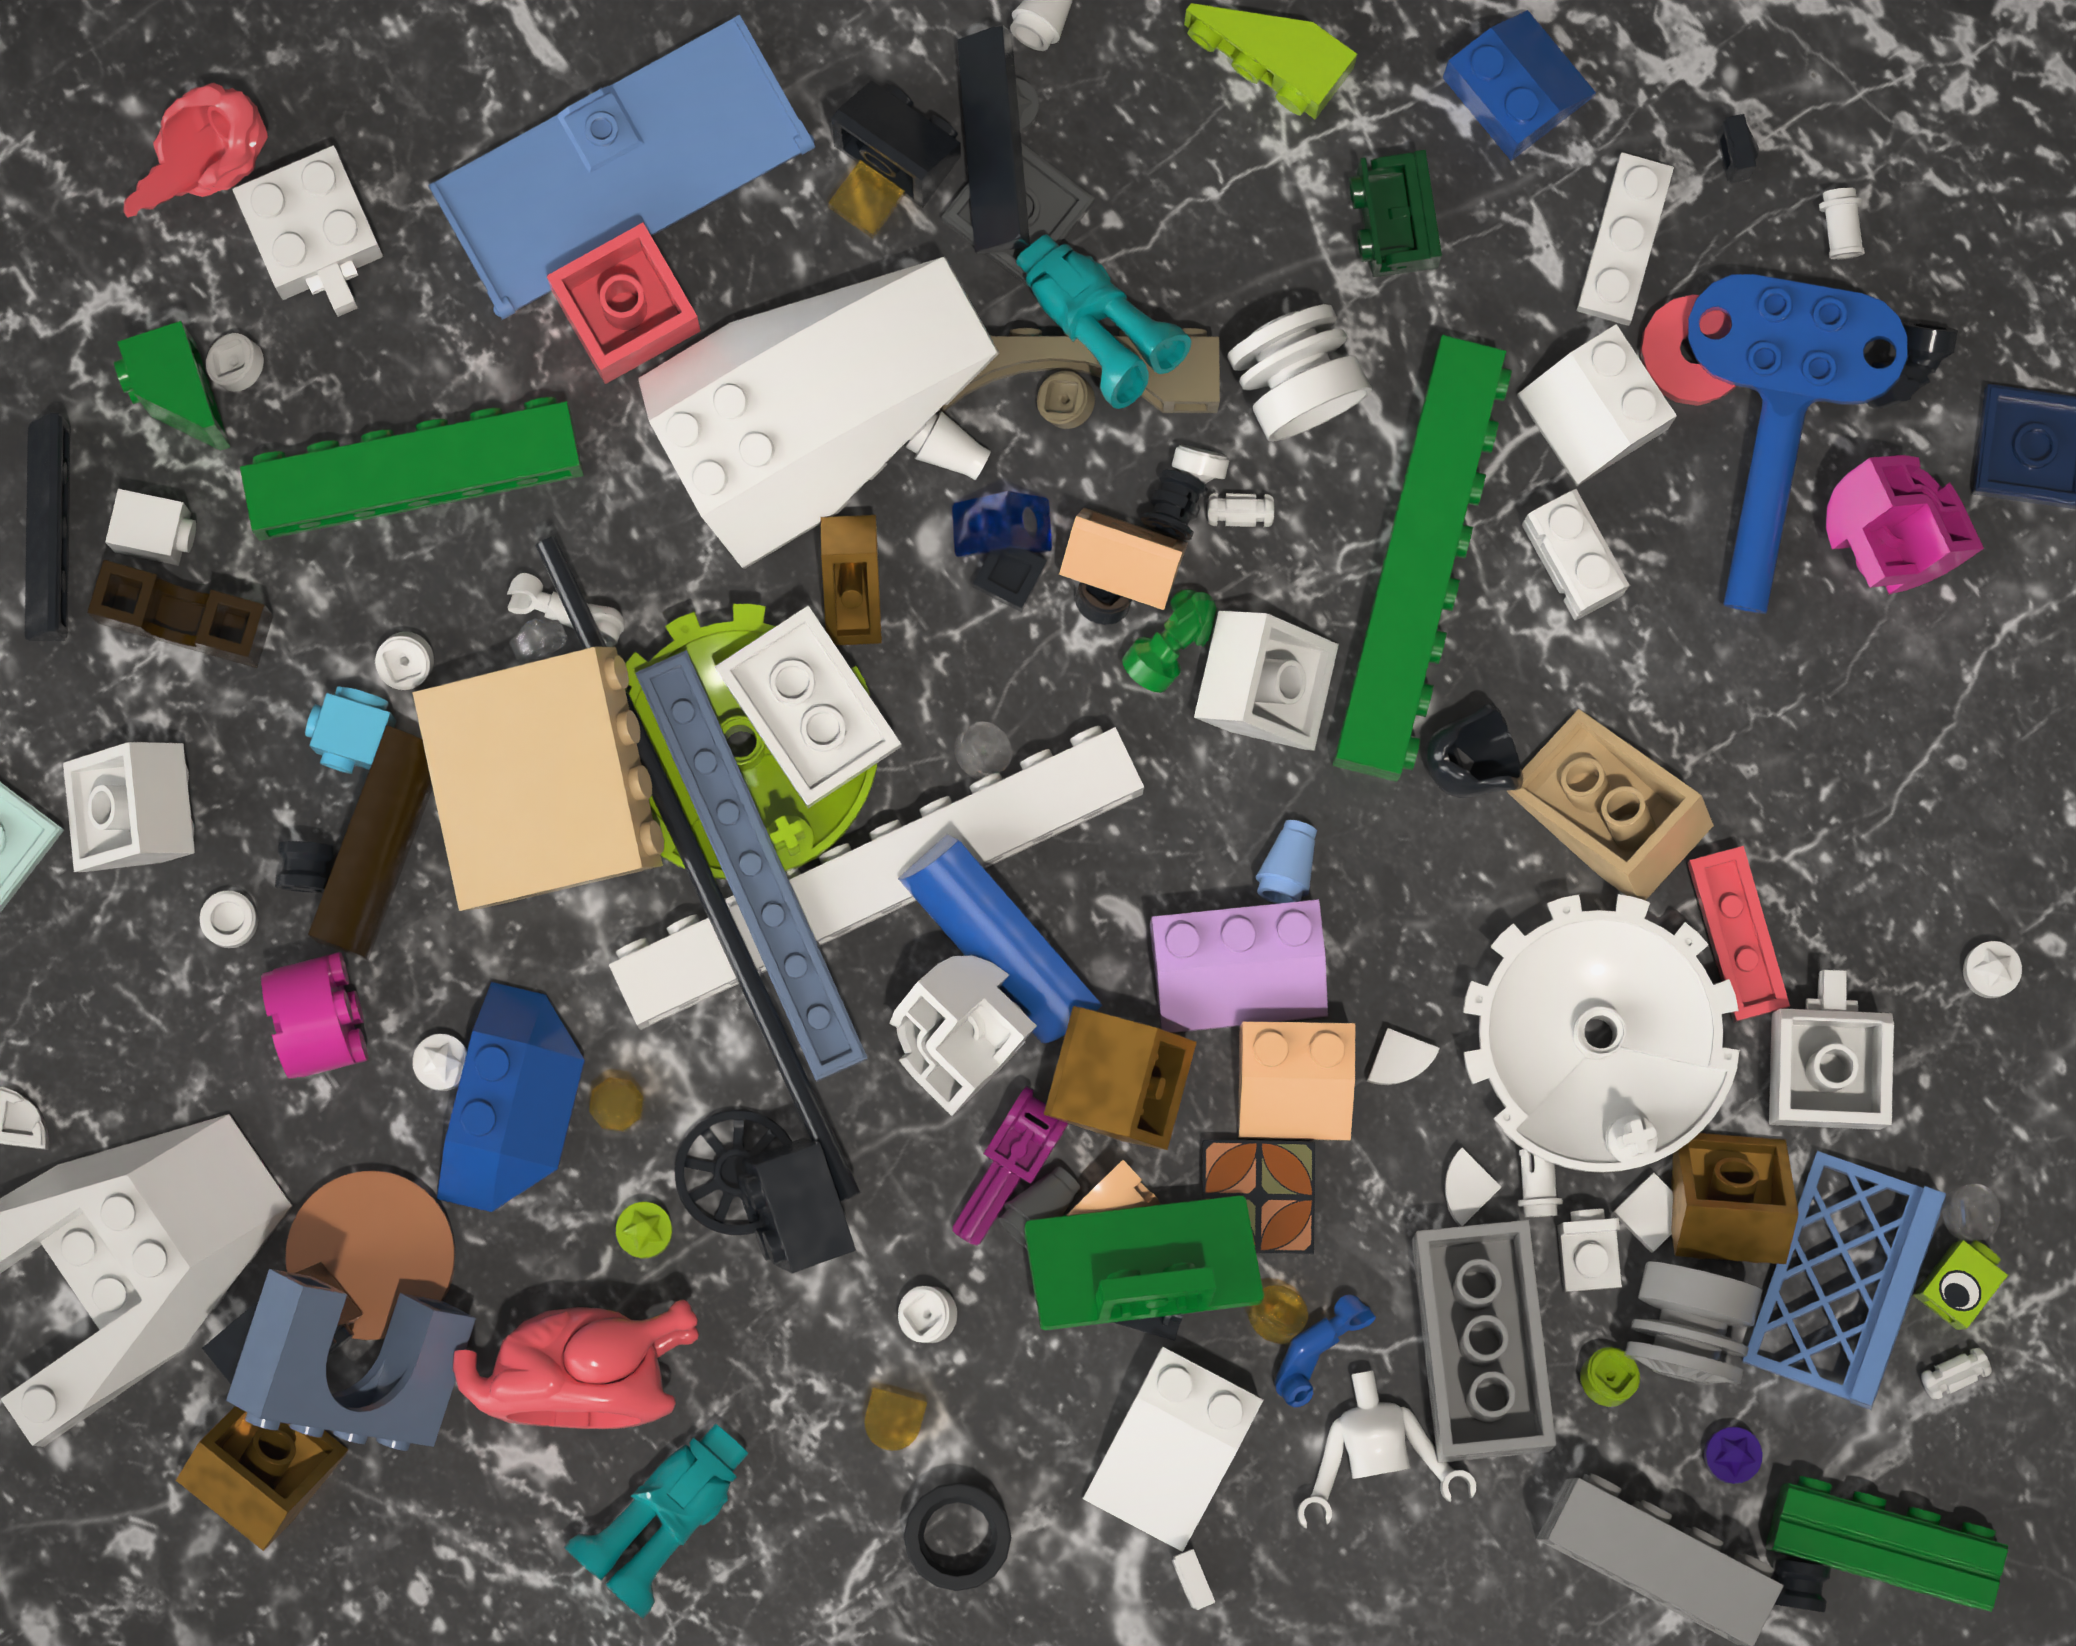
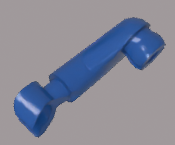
M1354 1295L1341 1297L1334 1307L1336 1316L1330 1320L1326 1317L1292 1339L1274 1381L1277 1393L1284 1398L1288 1405L1301 1407L1311 1400L1313 1387L1309 1380L1320 1354L1340 1341L1338 1337L1348 1330L1353 1331L1365 1328L1376 1319V1316L1369 1307L1365 1306L1358 1297Z

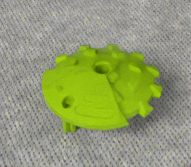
M733 604V621L716 623L701 628L695 612L681 616L665 626L674 641L660 650L649 662L634 652L625 663L629 677L628 685L631 687L629 695L712 874L717 879L727 880L638 681L636 672L687 650L726 740L732 734L740 731L748 732L755 737L757 741L753 752L745 757L734 758L785 872L801 867L817 858L845 834L864 806L877 770V764H875L810 808H807L715 670L716 665L776 627L763 623L766 606ZM856 666L851 668L870 696L866 682ZM651 796L649 803L652 817L659 824L664 838V850L661 856L676 866L685 869Z

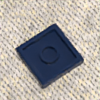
M1988 384L1984 391L1972 494L2076 509V397Z

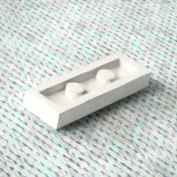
M1621 152L1576 311L1627 326L1630 325L1674 167Z

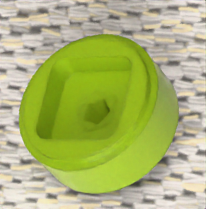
M638 1202L628 1206L620 1214L616 1223L618 1243L628 1254L640 1259L654 1258L663 1253L669 1246L673 1235V1226L668 1214L660 1206L650 1202Z
M1614 1347L1602 1348L1584 1362L1580 1372L1581 1385L1587 1396L1595 1403L1606 1407H1615L1623 1404L1637 1391L1640 1383L1639 1369L1633 1359L1624 1356L1625 1351Z

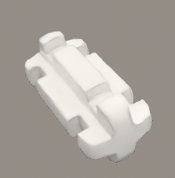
M1213 493L1208 499V522L1212 526H1217L1218 521H1225V526L1256 527V522H1264V527H1269L1274 520L1273 497L1269 494H1264V499H1256V494L1226 493L1225 498H1218V493Z
M1973 1348L1968 1356L1965 1353L1960 1354L1935 1366L1934 1372L1930 1370L1924 1371L1921 1374V1380L1928 1395L1932 1399H1940L1943 1397V1392L1946 1391L1947 1394H1951L1978 1381L1977 1376L1979 1375L1982 1377L1989 1376L1992 1369L1981 1348Z

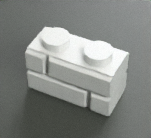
M1577 489L1527 514L1522 527L1558 592L1565 593L1566 597L1563 601L1574 621L1616 600L1625 593V590L1630 585Z

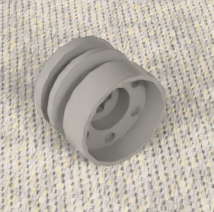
M1648 1261L1645 1265L1638 1298L1653 1307L1661 1309L1659 1320L1645 1318L1632 1320L1631 1329L1655 1337L1654 1343L1651 1345L1629 1341L1627 1342L1624 1356L1641 1362L1655 1373L1703 1385L1713 1383L1741 1384L1744 1370L1721 1362L1720 1357L1721 1353L1741 1357L1747 1356L1749 1350L1747 1346L1725 1335L1728 1326H1754L1762 1289L1742 1281L1701 1270Z

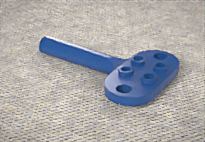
M1736 274L1711 283L1696 299L1688 318V340L1697 363L1713 378L1731 385L1756 390L1762 398V408L1723 605L1736 610L1766 614L1805 414L1808 407L1815 402H1830L1841 405L1865 404L1884 396L1897 383L1906 364L1907 334L1899 316L1884 301L1866 294L1755 274ZM1718 310L1726 313L1731 319L1732 327L1725 337L1710 339L1701 332L1700 321L1706 313ZM1883 339L1893 345L1896 351V358L1890 366L1877 369L1871 367L1865 361L1863 352L1871 341Z

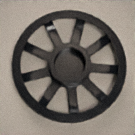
M749 1110L722 1111L698 1123L682 1142L675 1162L677 1192L689 1214L703 1226L726 1235L754 1234L755 1229L763 1225L761 1220L758 1219L753 1206L748 1208L742 1197L737 1181V1176L745 1173L741 1160L762 1153L776 1136L783 1145L792 1142L786 1131L767 1116ZM734 1119L733 1148L726 1150L709 1130V1127ZM744 1120L753 1121L768 1128V1131L751 1150H745L743 1147ZM700 1135L717 1154L718 1159L716 1162L712 1163L687 1158L692 1144ZM684 1168L711 1172L714 1179L699 1189L688 1193L685 1184ZM715 1190H721L723 1198L713 1220L702 1213L694 1202ZM734 1197L741 1198L749 1224H723Z

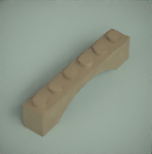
M1013 329L1009 331V336H990L999 354L948 405H943L936 413L940 411L944 413L964 396L993 381L1020 373L1058 370L1086 373L1101 378L1102 367L1093 354L1078 339L1072 342L1065 332L1064 336H1042V331L1039 329ZM1182 329L1191 338L1189 353L1175 369L1169 373L1159 375L1145 362L1134 343L1122 330L1119 331V336H1114L1124 346L1138 355L1146 364L1149 380L1141 397L1162 413L1218 412L1220 403L1219 337H1207V331L1204 329Z

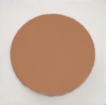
M355 1172L338 1177L323 1185L300 1208L292 1223L287 1239L286 1269L287 1272L296 1273L321 1262L363 1314L349 1326L354 1333L352 1338L380 1340L386 1337L400 1293L440 1301L444 1300L455 1272L454 1236L451 1224L442 1207L418 1184L399 1175L387 1172Z

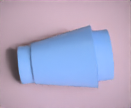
M1297 820L1285 821L1283 830H1281L1256 875V879L1259 882L1257 893L1261 897L1279 904L1299 902L1302 896L1309 894L1315 847L1314 839L1317 833L1313 826Z

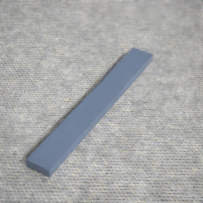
M687 650L636 672L638 681L816 1082L868 1060Z

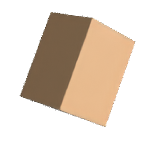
M1083 508L1075 518L1059 575L1164 610L1188 543Z

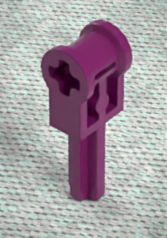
M1027 1085L983 1153L993 1161L952 1225V1231L972 1245L978 1246L982 1243L1021 1178L1030 1184L1033 1183L1069 1123L1043 1115L1046 1104L1034 1097V1090ZM1027 1113L1033 1115L1047 1124L1049 1128L1047 1130L1027 1119L1025 1115Z

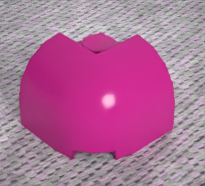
M1896 455L1867 459L1838 483L1827 506L1826 530L1831 548H1851L1856 557V565L1865 577L1869 587L1885 586L1889 594L1903 592L1926 584L1963 564L1984 549L1969 515L1951 483L1949 482L1944 487H1941L1928 472L1919 468L1921 467L1919 457Z

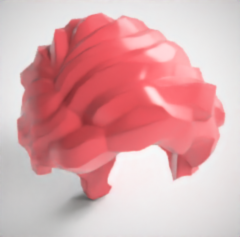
M216 83L196 87L182 97L177 98L165 110L161 120L159 135L153 142L159 165L152 167L149 175L138 181L136 191L124 200V213L127 218L136 216L140 209H154L158 204L167 202L174 196L181 197L190 193L205 197L221 190H228L238 184L245 176H248L254 170L256 159L268 138L266 127L258 112V107L242 91H237L233 88L224 89L223 86Z

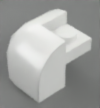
M972 955L952 956L932 968L915 984L898 1005L889 1023L897 1028V1036L905 1053L899 1061L909 1074L951 1116L1001 1070L1025 1044V1039L1037 1027L1023 1013L1022 1009L999 989L1009 974L994 963Z

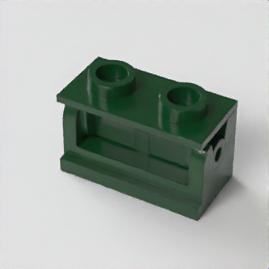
M1426 149L1413 153L1375 158L1370 160L1371 166L1367 167L1366 158H1360L1357 176L1349 177V188L1353 209L1362 208L1365 229L1357 230L1361 262L1370 261L1373 277L1437 269L1442 252Z

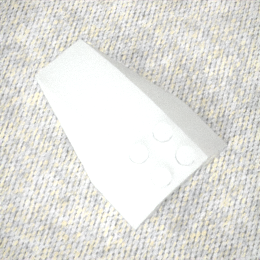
M941 257L730 322L639 377L638 380L648 420L698 512L740 566L746 569L821 524V517H833L838 514L852 500L851 497L868 480H872L887 465L886 462L908 440L912 441L927 426L926 422L943 405H948L999 354V351L947 258Z

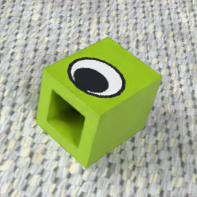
M1961 1240L1954 1242L1913 1296L1956 1330L1967 1329L2008 1275L1997 1267L2001 1259L1990 1248L1977 1240H1973L1970 1245Z

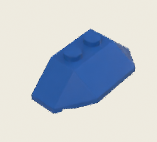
M491 982L472 1031L445 1138L437 1194L438 1200L494 1212L559 1169L585 1059L545 994Z

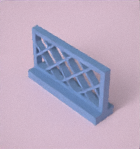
M1817 1151L1797 1206L1799 1215L1787 1263L1776 1265L1748 1344V1354L1743 1358V1363L1872 1410L1940 1217L1946 1193L1926 1186L1922 1188ZM1824 1167L1847 1175L1856 1195L1826 1208L1817 1190ZM1857 1179L1876 1186L1862 1191ZM1886 1189L1908 1196L1909 1199L1902 1218L1880 1227L1867 1198ZM1814 1197L1820 1212L1807 1217ZM1860 1202L1874 1231L1844 1244L1830 1215ZM1824 1219L1838 1247L1808 1261L1798 1241L1802 1228ZM1898 1228L1890 1248L1884 1234ZM1878 1238L1887 1256L1884 1270L1861 1280L1848 1251ZM1794 1251H1796L1802 1264L1788 1270ZM1842 1254L1855 1283L1825 1297L1812 1268ZM1806 1271L1819 1300L1789 1314L1780 1295L1781 1287L1785 1280ZM1879 1281L1872 1301L1865 1287ZM1859 1290L1869 1310L1866 1321L1843 1333L1829 1304ZM1777 1302L1783 1317L1769 1323ZM1823 1307L1837 1336L1810 1349H1806L1793 1320ZM1787 1323L1801 1353L1782 1362L1758 1355L1765 1333ZM1861 1333L1853 1355L1847 1339ZM1841 1343L1850 1362L1843 1385L1820 1377L1810 1356ZM1805 1360L1810 1373L1791 1367V1365Z

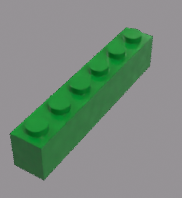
M544 397L524 403L525 410L503 414L501 408H488L471 413L469 415L470 421L449 425L447 419H433L418 423L415 426V432L394 436L393 430H378L362 435V442L340 446L339 441H322L309 445L305 454L286 457L285 452L274 451L256 455L252 458L253 464L240 466L252 532L259 541L582 477L584 475L567 401L557 403L554 397Z

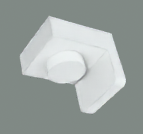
M1604 1209L1570 1212L1571 1222H1563L1557 1225L1563 1292L1621 1288L1617 1231L1620 1230L1619 1218L1605 1219Z

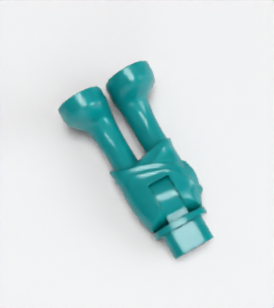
M1043 235L1017 257L1016 264L1027 274L1025 281L1045 313L1063 329L1072 342L1078 339L1101 365L1100 390L1106 401L1113 408H1125L1135 402L1148 385L1149 372L1144 361L1109 333L1098 322L1099 320L1107 317L1110 318L1134 343L1145 362L1159 375L1169 373L1175 369L1189 353L1191 338L1180 327L1171 323L1155 321L1137 309L1127 300L1126 294L1110 281L1111 278L1105 268L1100 263L1094 261L1091 256L1082 255L1074 251L1067 244L1059 246L1049 235Z
M716 1423L699 1442L692 1438L689 1442L690 1447L684 1445L662 1462L647 1481L631 1494L630 1497L634 1499L632 1503L608 1527L596 1535L579 1533L571 1538L563 1547L591 1574L602 1581L632 1541L657 1515L662 1526L605 1584L609 1590L642 1619L651 1611L655 1603L651 1586L657 1573L680 1545L684 1546L700 1525H705L718 1515L723 1505L728 1501L727 1493L730 1482L737 1478L733 1471L749 1454Z

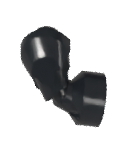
M1903 323L1907 334L1908 360L1897 383L1884 396L1867 402L1868 406L1883 409L1911 400V396L1918 389L1930 383L1928 375L1936 372L1941 361L1955 353L1958 330L1931 324ZM1873 362L1871 367L1877 369L1886 368L1893 362Z

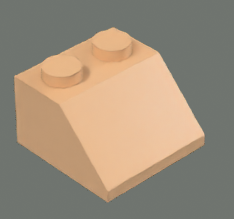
M1243 1021L1239 1033L1238 1139L1350 1141L1355 1086V1023Z

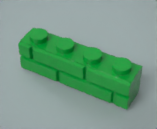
M1799 1476L1797 1485L1783 1483L1780 1487L1765 1549L1978 1610L1992 1612L2008 1553V1545L1994 1541L1995 1530L1963 1522L1961 1531H1956L1939 1526L1942 1515L1908 1506L1906 1516L1886 1511V1499L1854 1491L1850 1501L1830 1495L1832 1484L1805 1476Z

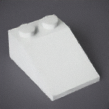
M1162 1347L1083 1500L1183 1552L1240 1447L1263 1399Z

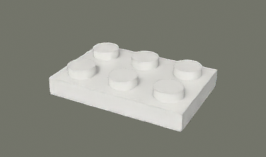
M809 606L715 666L716 672L807 808H810L901 748L900 741Z

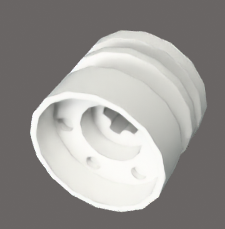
M1322 304L1282 315L1255 330L1251 336L1237 344L1228 353L1227 358L1233 370L1249 369L1240 377L1239 381L1244 390H1254L1267 386L1271 389L1253 405V411L1268 441L1290 438L1321 425L1352 408L1371 393L1372 387L1356 356H1345L1332 360L1329 358L1332 353L1345 343L1347 338L1343 329L1328 330L1337 320L1331 305Z

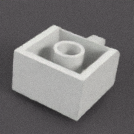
M334 145L232 189L274 286L282 300L308 289L311 290L312 295L325 290L337 317L358 309L346 281L358 276L357 268L382 258L383 254Z
M1820 971L1818 999L1807 998L1805 1010L1780 1008L1772 1013L1769 1125L1881 1130L1892 1125L1893 1015L1892 1013L1858 1012V1001L1846 1000V971Z

